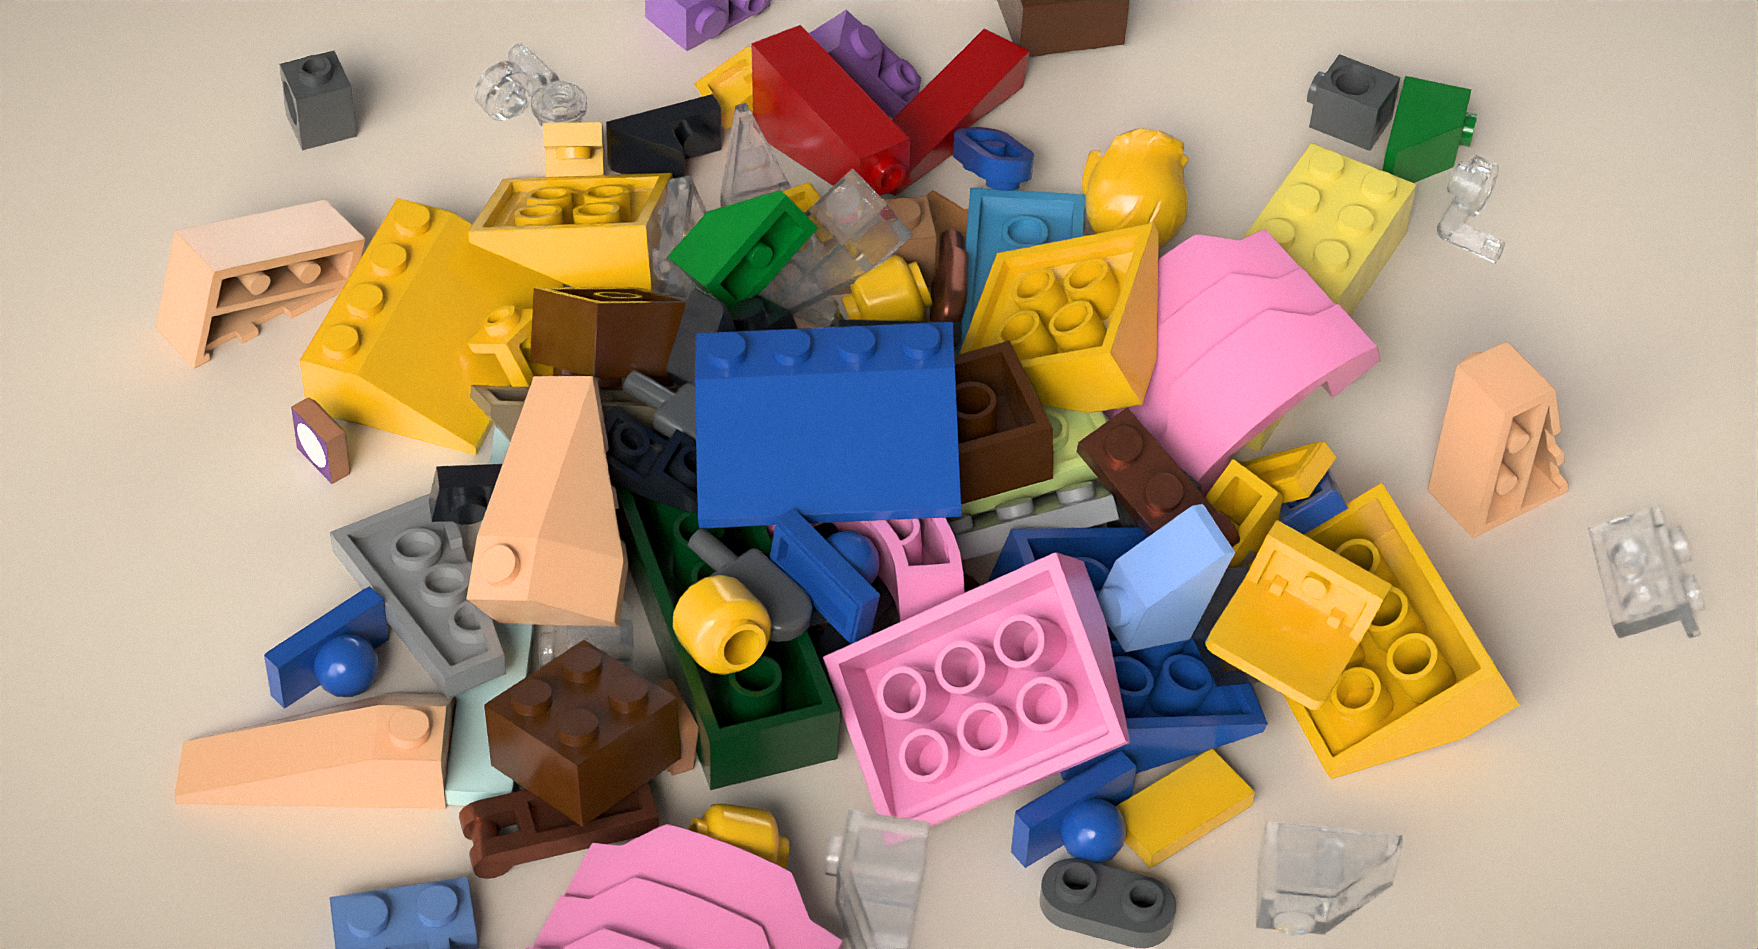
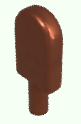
M949 229L940 235L939 266L931 284L933 305L930 306L929 321H962L967 301L969 255L963 249V236L957 230Z

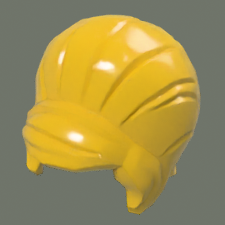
M1138 128L1117 135L1103 157L1101 150H1091L1088 153L1083 172L1082 192L1085 194V209L1093 231L1098 234L1154 223L1159 231L1158 250L1171 242L1181 230L1188 213V191L1184 182V167L1188 163L1189 158L1184 153V143L1162 131Z

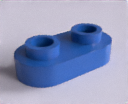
M967 127L954 132L953 157L963 164L965 170L986 179L985 184L987 187L1011 191L1019 189L1020 183L1032 179L1034 153L1009 134L984 127Z

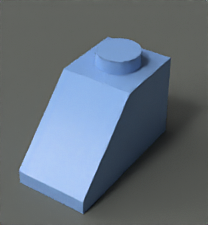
M1203 504L1191 506L1115 561L1097 599L1107 626L1110 627L1125 652L1189 640L1194 633L1235 554V551Z

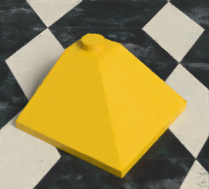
M672 173L502 179L469 229V243L573 288L638 287L654 291L662 271L673 189Z
M1149 223L997 253L959 354L1010 341L1041 405L1083 413L1142 405L1157 360L1159 231L1155 224Z

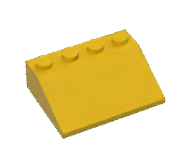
M397 198L300 358L305 399L308 397L312 400L314 399L334 418L477 455L493 423L470 398L471 385L512 387L495 354H474L467 341L483 327L482 321L490 312L503 306H514L515 309L533 308L534 288H565V284L469 243L468 231L473 224L455 213Z
M1383 483L1378 484L1347 503L1348 509L1304 534L1308 538L1392 584L1371 625L1322 708L1318 710L1309 709L1283 694L1319 761L1331 779L1464 739L1520 705ZM1253 561L1243 567L1251 566Z

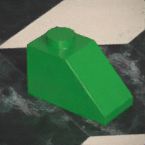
M1405 76L1386 148L1382 171L1415 183L1453 168L1459 145L1466 147L1471 145L1478 115L1467 112L1471 89Z
M779 190L707 211L667 257L702 291L723 302L728 310H730L739 301L751 298L756 294L759 295L818 227L785 193Z

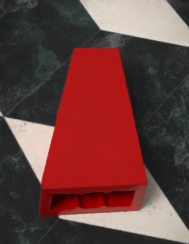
M801 25L751 43L753 131L759 138L859 204L909 184L910 138Z

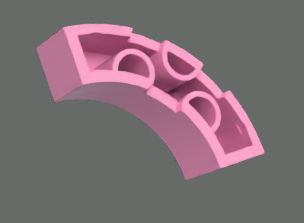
M946 518L832 522L838 532H858L873 542L879 554L880 569L878 576L889 589L896 603L900 622L965 593L960 551L954 533ZM809 523V524H810L812 527H814V526L819 525V524H822V523ZM767 525L768 535L773 537L775 525Z

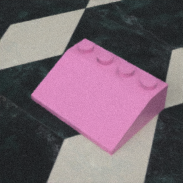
M1057 552L823 657L887 844H894L1130 743L1107 624L1084 561Z

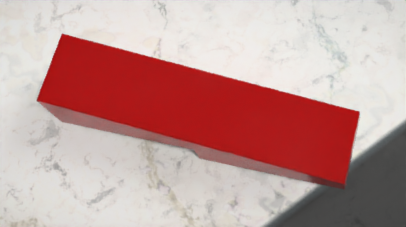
M984 28L892 119L910 138L909 184L888 193L897 196L953 154L954 132L956 130L971 126L1023 88L1029 50Z

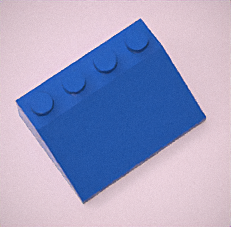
M953 322L696 333L695 410L699 528L776 525L777 518L792 509H795L808 523L962 517Z
M1140 527L1011 529L988 581H993L1057 552L1084 561L1098 598L1115 561L1148 536ZM1107 626L1130 743L1062 771L1060 774L1063 781L1069 780L1120 751H1123L1136 765L1135 774L1262 733L1268 723L1251 683L1216 687L1192 636L1189 640L1125 652L1110 627Z

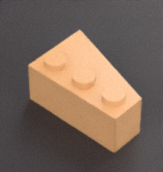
M326 199L175 230L156 328L195 369L210 361L208 351L235 337L242 343H245L259 336L257 326L284 312L292 319L339 295L361 259L365 238Z
M1508 341L1483 353L1474 352L1457 364L1427 489L1472 538L1569 492L1567 481L1559 473V466L1565 462L1564 452L1555 443V435L1561 432L1556 389Z

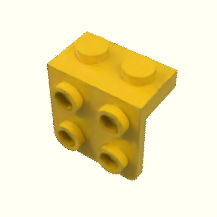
M1276 520L1245 579L1210 631L1205 644L1211 653L1301 705L1312 710H1318L1324 705L1389 593L1392 584Z

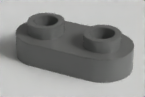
M1069 858L1051 865L1044 873L1041 882L1040 908L1044 916L1060 928L1134 948H1150L1159 945L1168 938L1173 929L1176 913L1175 897L1164 883L1155 878L1084 859ZM1067 885H1077L1085 888L1073 890L1067 887ZM1138 901L1141 903L1148 904L1151 907L1141 908L1134 905L1132 902Z

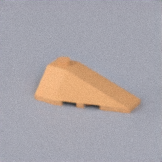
M593 376L533 377L477 535L467 593V600L499 624L619 627L628 570V558L625 543L620 540L615 512L619 505L616 489L610 483L606 452L609 447L598 382Z
M387 693L184 741L174 795L176 804L446 809L444 790L457 703L456 695L446 698L444 694Z

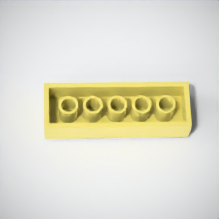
M1311 143L1243 239L1266 229L1300 268L1302 267L1335 304H1339L1351 317L1406 235L1417 184ZM1284 415L1250 440L1245 446L1260 452Z

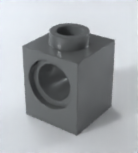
M334 50L279 64L286 116L302 150L357 137L351 84Z
M1339 54L1326 73L1319 71L1311 83L1307 95V102L1313 104L1309 128L1371 151L1392 120L1401 77Z

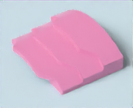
M1266 229L1240 241L1195 234L1158 259L1157 360L1143 404L1128 408L1178 467L1201 484L1200 492L1205 497L1230 464L1229 457L1319 386H1322L1334 398L1380 362L1381 359L1378 348L1346 311L1339 304H1335L1310 275L1297 265ZM1126 408L1102 412L1110 420Z
M665 824L622 846L592 843L564 896H560L533 947H526V949H842L843 941L809 919L792 872L730 844L693 831Z

